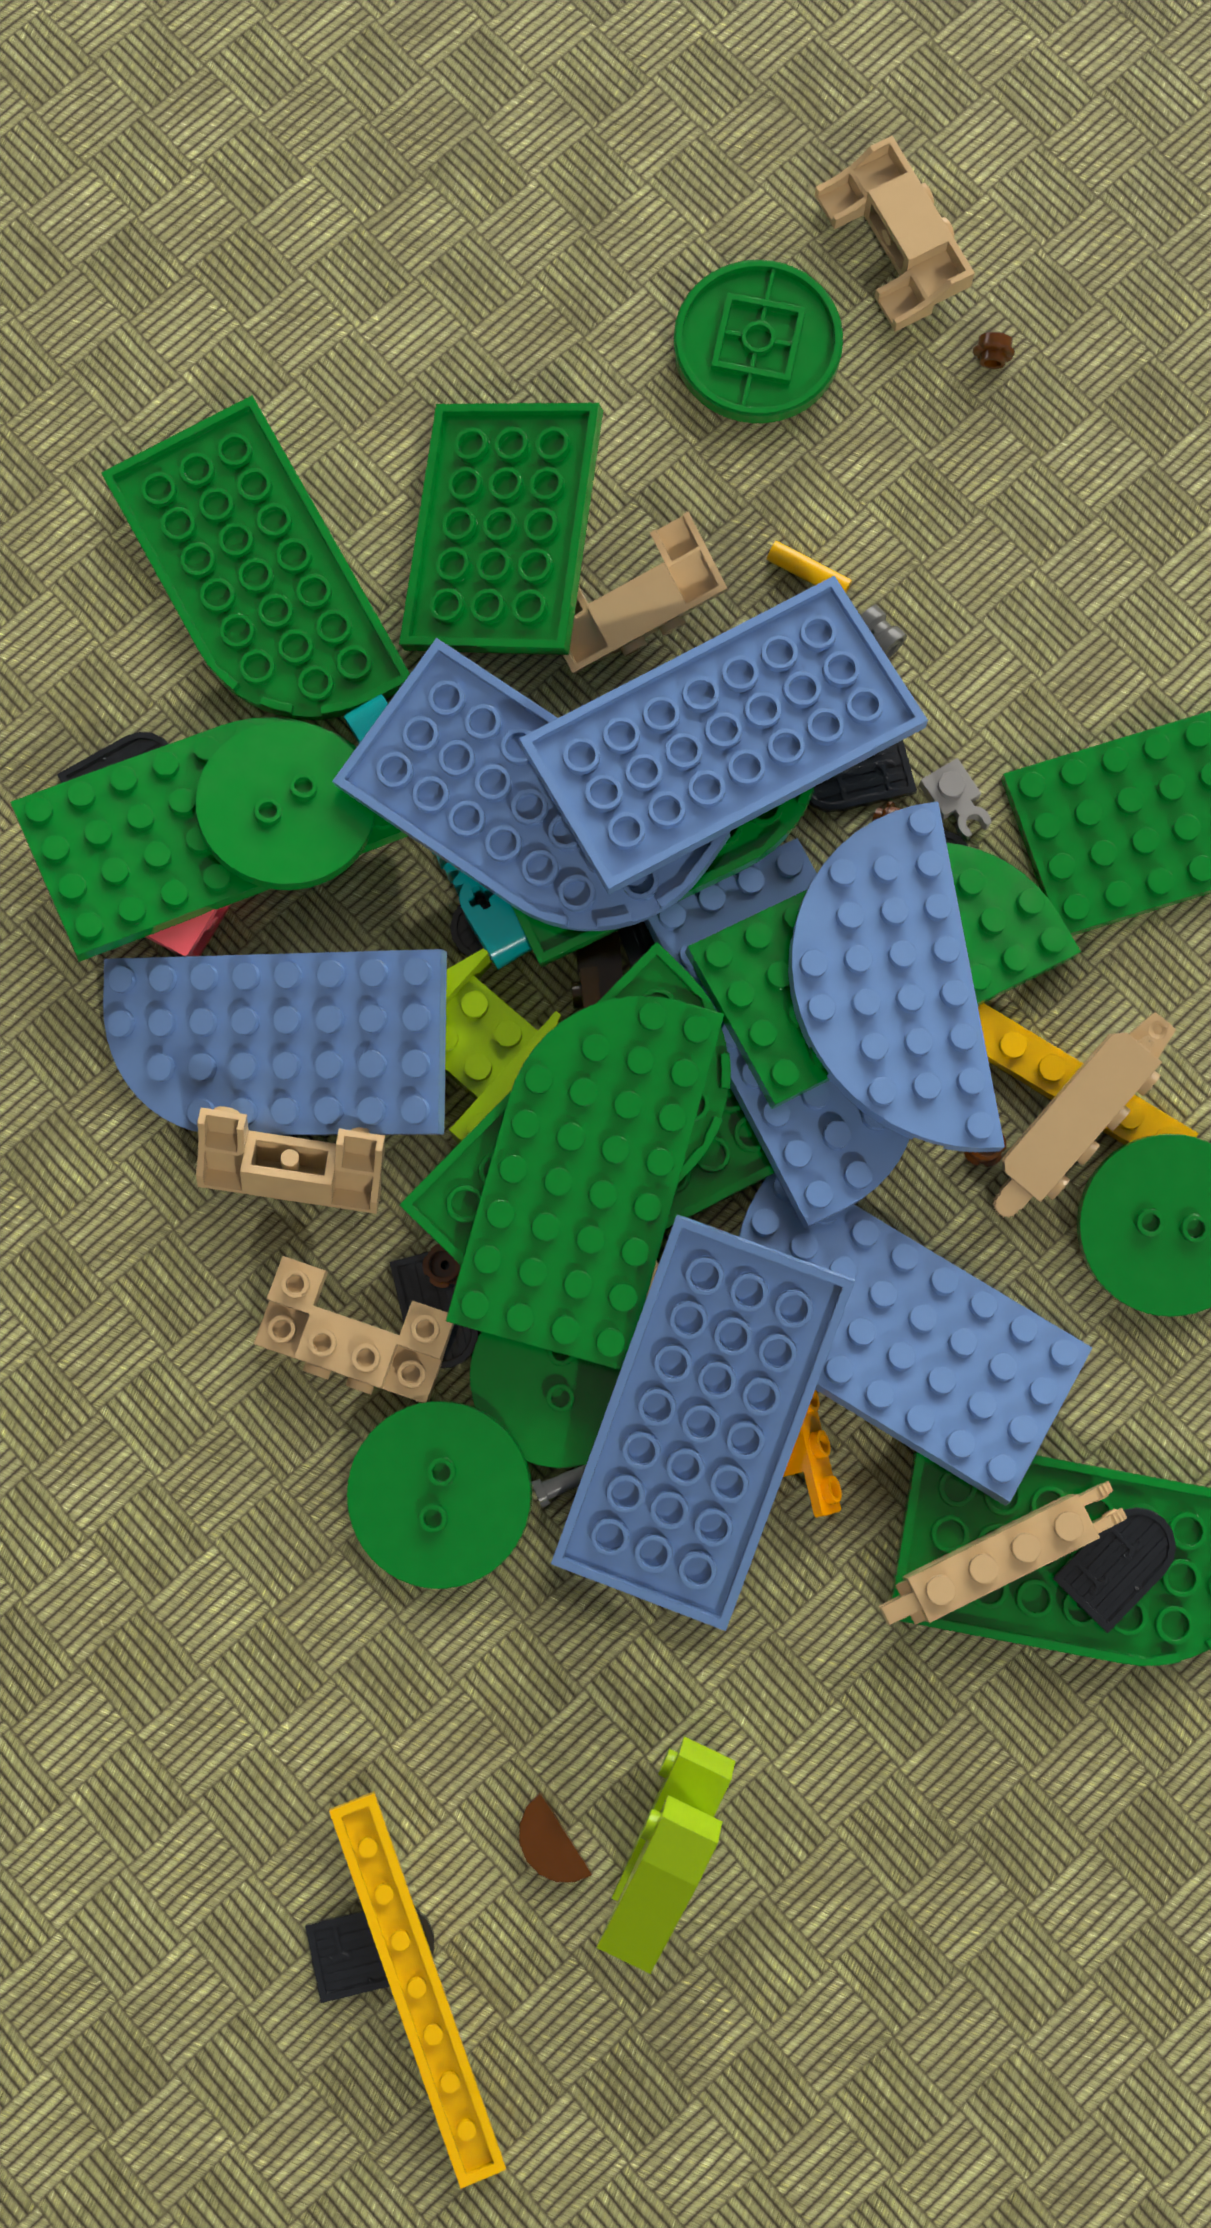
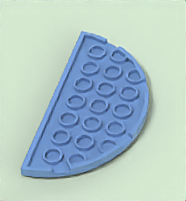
M939 802L910 806L880 817L855 832L825 861L809 885L798 909L799 912L789 946L788 974L790 994L796 1019L808 1047L813 1048L816 1056L829 1073L827 1075L829 1080L851 1103L882 1126L911 1140L917 1138L944 1146L943 1149L964 1152L1000 1151L1005 1145Z

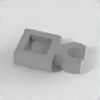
M958 758L920 780L919 787L929 802H939L942 821L951 815L957 820L955 825L956 833L965 842L972 836L966 821L970 819L978 821L983 830L988 829L991 825V818L988 812L973 804L974 801L979 799L981 792Z

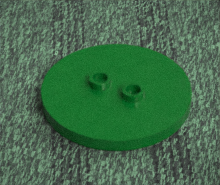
M770 260L739 261L723 266L708 274L693 287L684 299L674 328L675 362L688 390L699 402L713 412L728 419L745 423H772L785 420L812 406L823 396L833 382L838 371L843 348L841 319L833 300L825 289L805 272L788 264Z
M294 721L262 723L249 727L230 737L207 761L196 789L197 821L202 838L209 851L223 867L240 879L260 887L275 890L310 888L325 883L344 872L365 849L375 821V813L337 788L332 782L354 750L341 738L325 729Z
M1157 1134L1142 1137L1112 1152L1100 1163L1089 1178L1083 1190L1077 1212V1237L1080 1251L1094 1279L1108 1294L1122 1304L1147 1314L1168 1317L1195 1314L1211 1308V1143L1196 1137L1179 1134Z
M481 1331L471 1359L470 1388L475 1408L492 1416L510 1432L521 1448L526 1461L545 1467L572 1468L587 1464L621 1370Z
M431 1401L406 1407L387 1417L372 1430L361 1444L352 1463L348 1478L347 1505L349 1517L355 1535L365 1552L388 1574L398 1580L423 1588L447 1589L470 1584L491 1573L510 1556L525 1532L531 1512V1475L525 1456L517 1441L500 1422L489 1414L470 1405L458 1402Z

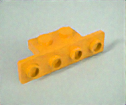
M815 1390L783 1477L804 1472L813 1513L818 1518L841 1511L842 1491L838 1479L832 1472L829 1460L831 1452L830 1441L826 1432L821 1427L818 1415L820 1401Z

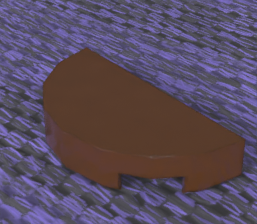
M540 1791L527 1804L519 1825V1844L526 1861L539 1875L555 1882H577L591 1876V1869Z

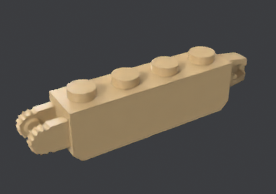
M1154 1012L1129 1034L1127 1032L1108 1034L1002 1157L1003 1171L1010 1177L1000 1187L999 1193H995V1198H992L994 1200L992 1203L993 1209L997 1211L998 1215H1001L1003 1218L1005 1216L1008 1218L1010 1216L1014 1217L1016 1213L1018 1214V1210H1022L1033 1196L1041 1202L1046 1196L1053 1200L1059 1195L1070 1181L1065 1176L1067 1171L1076 1161L1084 1165L1100 1147V1144L1095 1141L1106 1127L1113 1131L1129 1114L1130 1109L1125 1105L1133 1095L1138 1092L1144 1096L1160 1078L1161 1075L1155 1071L1162 1063L1158 1058L1176 1031L1169 1022Z
M1109 1481L1080 1494H1068L906 1574L902 1577L904 1581L895 1585L900 1595L878 1606L886 1623L891 1625L908 1616H911L915 1625L923 1621L930 1623L1099 1539L1098 1533L1127 1519L1123 1508L1112 1509L1102 1514V1517L1091 1521L1084 1507L1092 1502L1108 1497L1109 1493L1113 1492Z

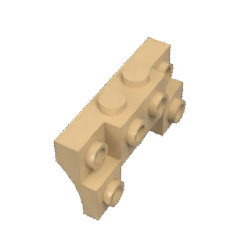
M893 136L871 145L849 167L828 181L816 186L815 197L833 228L837 229L864 215L897 270L899 277L876 289L875 293L877 303L895 332L932 314L935 304L971 287L975 272L955 241L954 230L950 221L946 217L940 216L934 206V198L930 188L926 183L919 181Z
M689 511L660 529L650 532L664 560L663 563L591 603H588L580 586L578 587L569 655H563L573 674L586 669L613 653L616 654L622 651L624 657L633 654L648 645L645 637L658 630L661 631L663 636L677 630L686 624L683 618L685 615L728 591Z
M220 1106L214 1109H200L197 1122L198 1158L196 1180L198 1187L377 1214L381 1194V1171L385 1155L384 1135L371 1134L369 1129L361 1127L352 1128V1130L339 1129L335 1144L320 1140L250 1131L248 1129L247 1114H240L237 1110L230 1107Z
M282 1256L267 1296L269 1303L255 1338V1345L305 1362L302 1371L328 1380L331 1371L346 1376L348 1380L345 1386L370 1395L375 1386L421 1403L430 1401L454 1326L453 1323L445 1321L447 1312L412 1300L400 1335L316 1307L328 1272Z

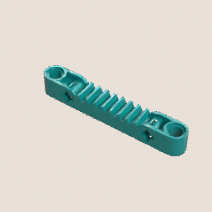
M382 694L344 715L345 721L359 744L388 705ZM435 854L449 882L454 885L466 920L483 948L489 953L490 959L497 970L530 952L532 947L512 906ZM484 897L487 902H490L491 906L483 910L476 901Z

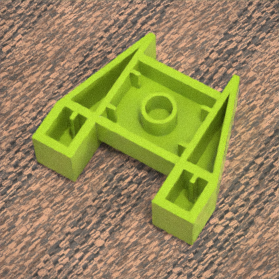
M484 948L447 969L445 1073L476 1099L449 1129L452 1138L458 1144L511 1091L515 1078L534 1047L548 1032L562 1022L561 1014L555 1011L544 1025L537 1030L485 986L479 979L492 964L489 953Z
M685 1736L677 1752L670 1748L668 1749L658 1771V1775L663 1777L664 1780L611 1899L617 1901V1904L596 1948L651 1974L718 1845L723 1821L714 1818L732 1780L735 1760Z

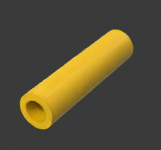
M777 540L772 545L766 558L767 561L813 585H817L835 576L845 593H847L852 583L851 579Z

